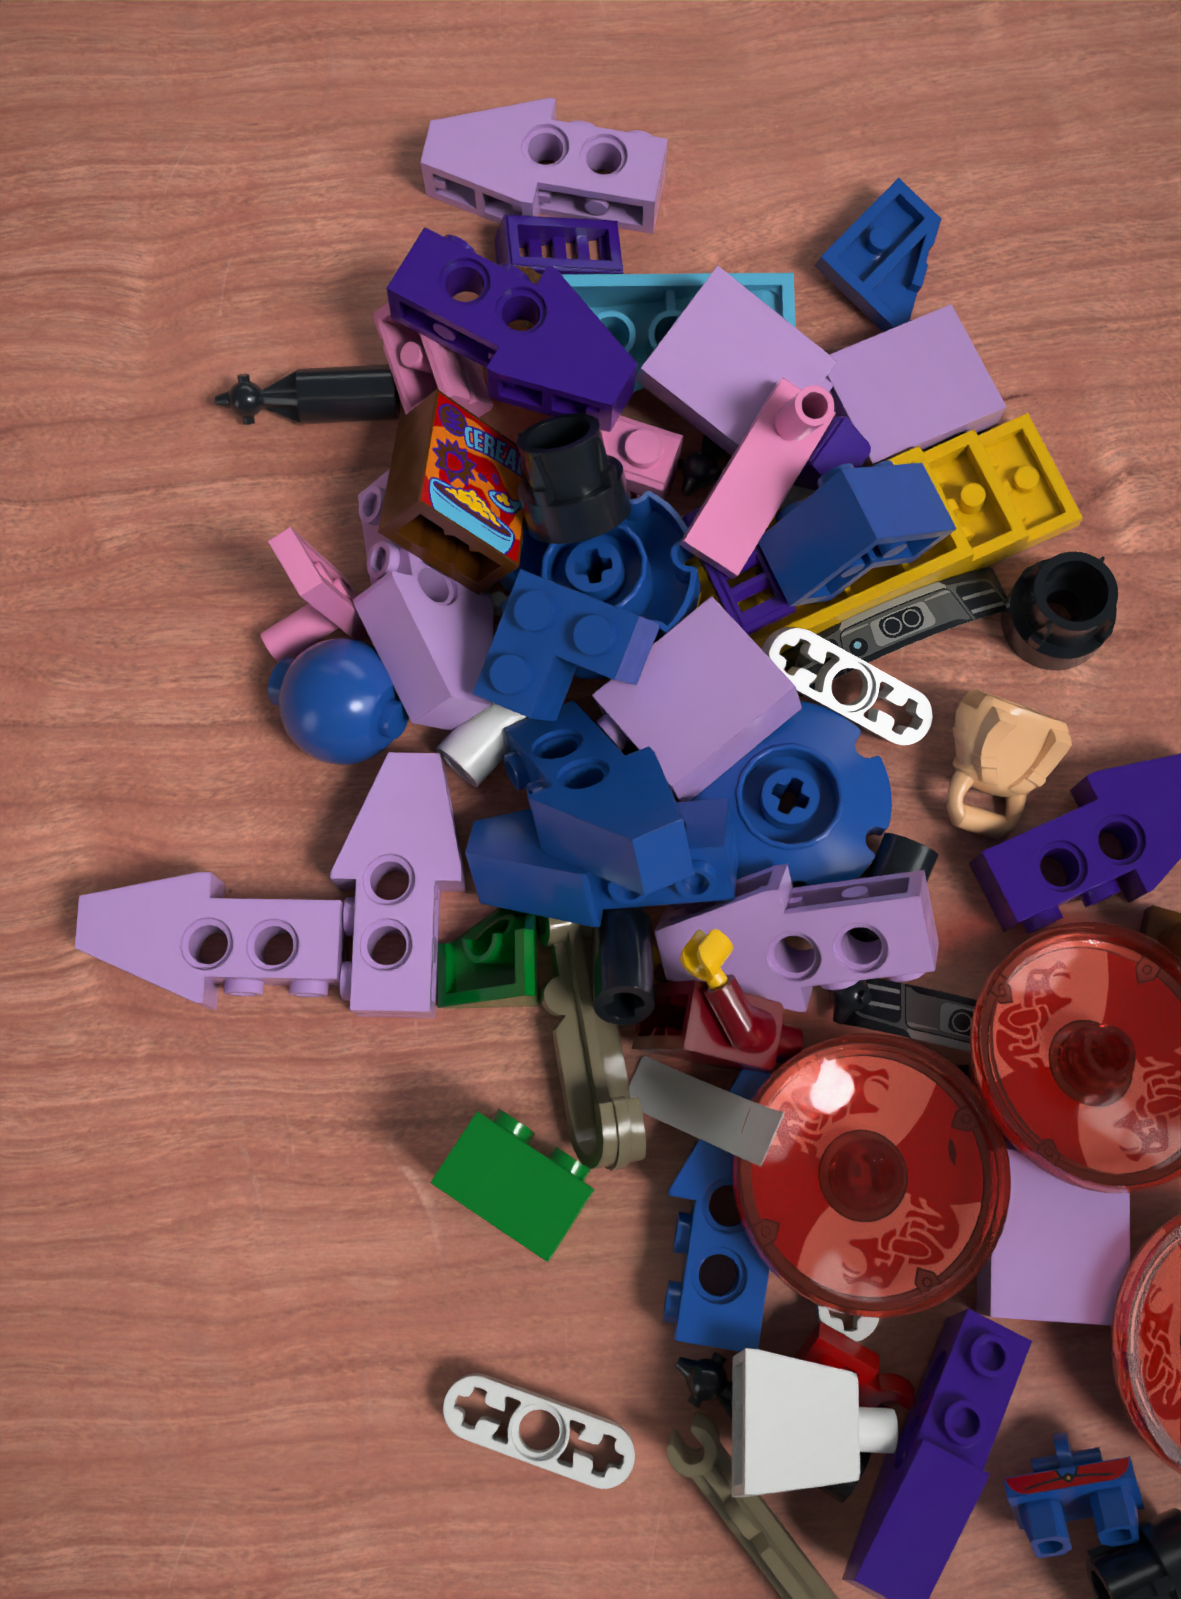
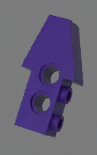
M424 227L386 288L391 319L484 366L487 371L488 396L500 402L550 416L585 413L597 418L601 430L611 432L634 392L637 371L636 361L558 270L550 264L538 283L535 284L519 268L508 263L498 265L476 254L474 249L463 239L450 234L443 237ZM461 292H473L479 295L478 298L469 302H460L453 299L456 294ZM516 320H527L535 326L526 331H516L507 325Z
M1181 754L1098 770L1085 776L1070 790L1079 808L986 849L974 858L969 865L1003 932L1020 924H1023L1027 934L1042 929L1064 918L1058 907L1079 897L1084 907L1087 908L1121 892L1120 888L1128 903L1154 890L1181 859ZM1100 832L1112 834L1119 840L1123 850L1121 860L1111 859L1102 852L1098 843ZM1042 858L1054 859L1063 866L1066 872L1065 886H1054L1045 880L1040 869Z
M969 1308L946 1318L914 1397V1405L909 1410L898 1437L896 1450L894 1453H886L842 1580L877 1599L930 1598L990 1474L984 1471V1467L1031 1346V1340Z

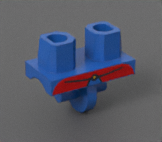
M1063 1431L1053 1433L1055 1455L1031 1459L1033 1473L1003 1478L1007 1500L1018 1527L1025 1530L1034 1554L1038 1558L1065 1555L1068 1551L1072 1550L1067 1521L1094 1517L1101 1545L1114 1547L1133 1544L1139 1541L1137 1510L1145 1509L1131 1457L1103 1461L1099 1447L1073 1451L1068 1433Z

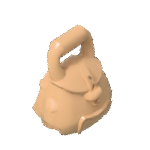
M972 689L961 700L956 710L955 725L952 727L956 750L953 766L956 771L950 781L946 800V808L952 825L995 840H999L1013 831L1022 817L1027 794L1035 787H1041L1046 782V777L1071 748L1072 742L1071 736L1068 734L1067 723L983 690ZM973 787L991 795L1005 797L1006 811L1004 816L963 803L966 792Z

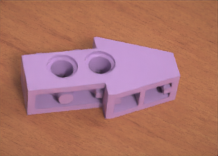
M546 98L431 120L420 163L427 196L500 224L503 215H545L559 218L618 221V228L653 234L666 175L668 139L654 137L650 133L641 130L624 132L596 127L586 121H558L556 99ZM543 160L555 161V163L549 165H542L538 162ZM598 170H610L613 173L602 175L595 172Z
M387 470L358 495V512L362 522L367 555V571L370 575L371 586L353 599L354 606L411 722L452 731L492 705V702L472 694L493 641L492 597L484 594L477 595L378 533L389 470Z
M388 752L330 872V879L340 890H356L355 897H346L344 903L345 936H353L352 961L342 962L340 995L342 1000H350V1011L358 1017L436 1018L437 951L439 944L441 891L466 892L465 869L446 769L440 753ZM401 871L409 875V886L401 897L394 900H385L378 897L377 885L386 873ZM399 934L405 937L406 951L398 962L391 965L376 963L374 948L383 936Z
M788 864L775 865L737 879L735 899L667 905L654 931L667 980L675 982L688 980L706 982L696 978L682 966L680 955L684 946L698 929L702 930L705 935L711 929H718L729 938L734 947L733 952L721 967L726 975H734L744 993L780 1002L783 1004L784 1009L797 1012H806L813 986L821 985L822 988L827 990H839L850 987L859 980L883 977L893 982H906L921 977L925 972L935 971L939 946L924 870L793 888ZM856 927L868 928L875 932L879 939L872 942H862L855 939L849 933V930ZM788 936L802 937L813 948L808 950L794 949L785 942L784 938Z
M196 872L79 896L75 948L205 1008L217 1010L219 984L224 985V994L233 996H262L264 985L289 986L290 996L327 997L329 986H340L342 962L348 961L349 936L344 934V903L341 900L224 898L225 883L212 872ZM215 933H225L228 940V948L225 955L213 964H204L200 956V950L205 939ZM279 934L291 935L293 951L290 957L279 965H267L264 958V949L268 941Z

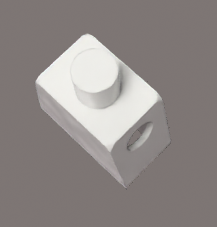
M744 1349L733 1356L732 1497L743 1498L859 1481L860 1452H895L898 1440L896 1413L892 1408L859 1407L857 1374L758 1349Z

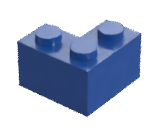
M887 460L872 467L854 468L852 464L848 463L829 470L818 479L817 485L819 488L808 498L794 502L777 513L775 516L777 523L762 535L758 543L791 607L832 600L872 568L911 563L957 528L923 463L894 465L891 460Z
M520 569L472 694L528 718L556 722L578 665L610 679L637 685L661 624Z

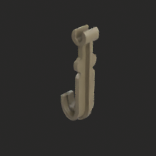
M536 915L538 936L543 946H551L556 976L544 984L540 1000L548 1013L554 1016H562L552 1030L572 1147L579 1161L590 1169L602 1167L610 1171L624 1169L629 1162L644 1160L646 1157L645 1127L640 1097H630L619 1027L616 1024L608 1023L599 1018L593 1008V948L591 942L593 940V928L591 926Z
M699 1411L694 1413L691 1432L703 1445V1447L697 1449L689 1447L679 1432L673 1429L667 1446L668 1460L672 1468L679 1474L693 1479L782 1599H839L761 1495L743 1498L732 1497V1457L720 1443L719 1429L715 1421L707 1414Z

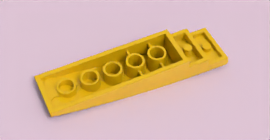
M1026 413L980 435H977L975 429L927 451L922 452L920 446H917L889 459L894 465L923 463L957 529L915 561L872 568L832 600L795 606V613L749 634L751 639L763 649L767 638L781 628H802L817 634L886 601L960 574L983 569L1079 526L1083 516L1030 415ZM783 508L777 510L764 533L777 523L775 516ZM695 555L687 560L684 565L697 568L701 583L696 609L711 596L721 605L697 556ZM757 565L726 581L729 587L732 588L761 574V571ZM767 588L737 604L741 612H744L774 596L770 589ZM783 645L780 649L779 654L785 652L793 646Z

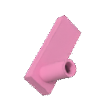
M785 378L780 379L776 383L680 541V546L731 579L740 574L836 414L834 412V400L825 388L811 385L801 390Z
M291 527L268 541L299 596L308 602L300 609L260 633L266 648L278 663L286 657L293 658L338 628L355 640H361L368 635L354 606L353 599L358 595L345 575Z

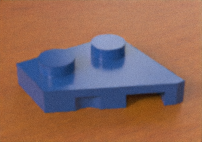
M898 178L819 258L815 267L882 332L912 321L910 317L917 293L922 288L928 268V254L935 243L941 218Z

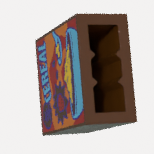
M436 389L398 422L378 533L472 592L480 595L520 565L525 520L517 494L518 485L523 479L519 467L522 460L517 444Z

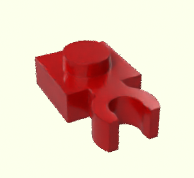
M821 1321L793 1357L857 1374L859 1407L890 1408L882 1404L885 1401L896 1402L908 1410L914 1405V1387L906 1378L893 1373L877 1374L879 1372V1354Z

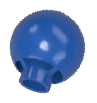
M336 638L316 643L305 649L295 659L291 657L282 659L275 666L269 679V699L271 703L279 706L280 717L289 737L303 752L322 762L350 765L369 760L386 749L394 739H397L403 733L408 723L409 716L375 647L359 640Z

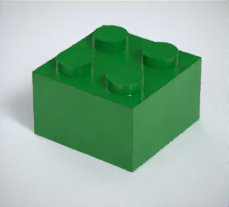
M501 1109L497 1110L491 1120L477 1111L430 1183L546 1262H549L595 1191L594 1188L584 1182L591 1169L558 1147H555L550 1157L547 1158L529 1146L535 1133Z

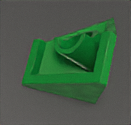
M499 907L451 943L438 944V1008L538 1007L536 915Z

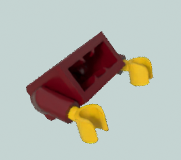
M698 929L682 949L680 962L690 974L706 982L698 980L667 982V980L659 983L654 978L655 1008L647 1019L636 1023L632 1049L725 1069L772 1071L776 1062L791 1065L798 1060L803 1046V1034L800 1027L782 1023L784 1016L782 1003L744 993L735 976L732 974L726 975L721 967L734 950L729 938L718 929H711L707 935ZM652 945L654 971L662 960L660 952Z

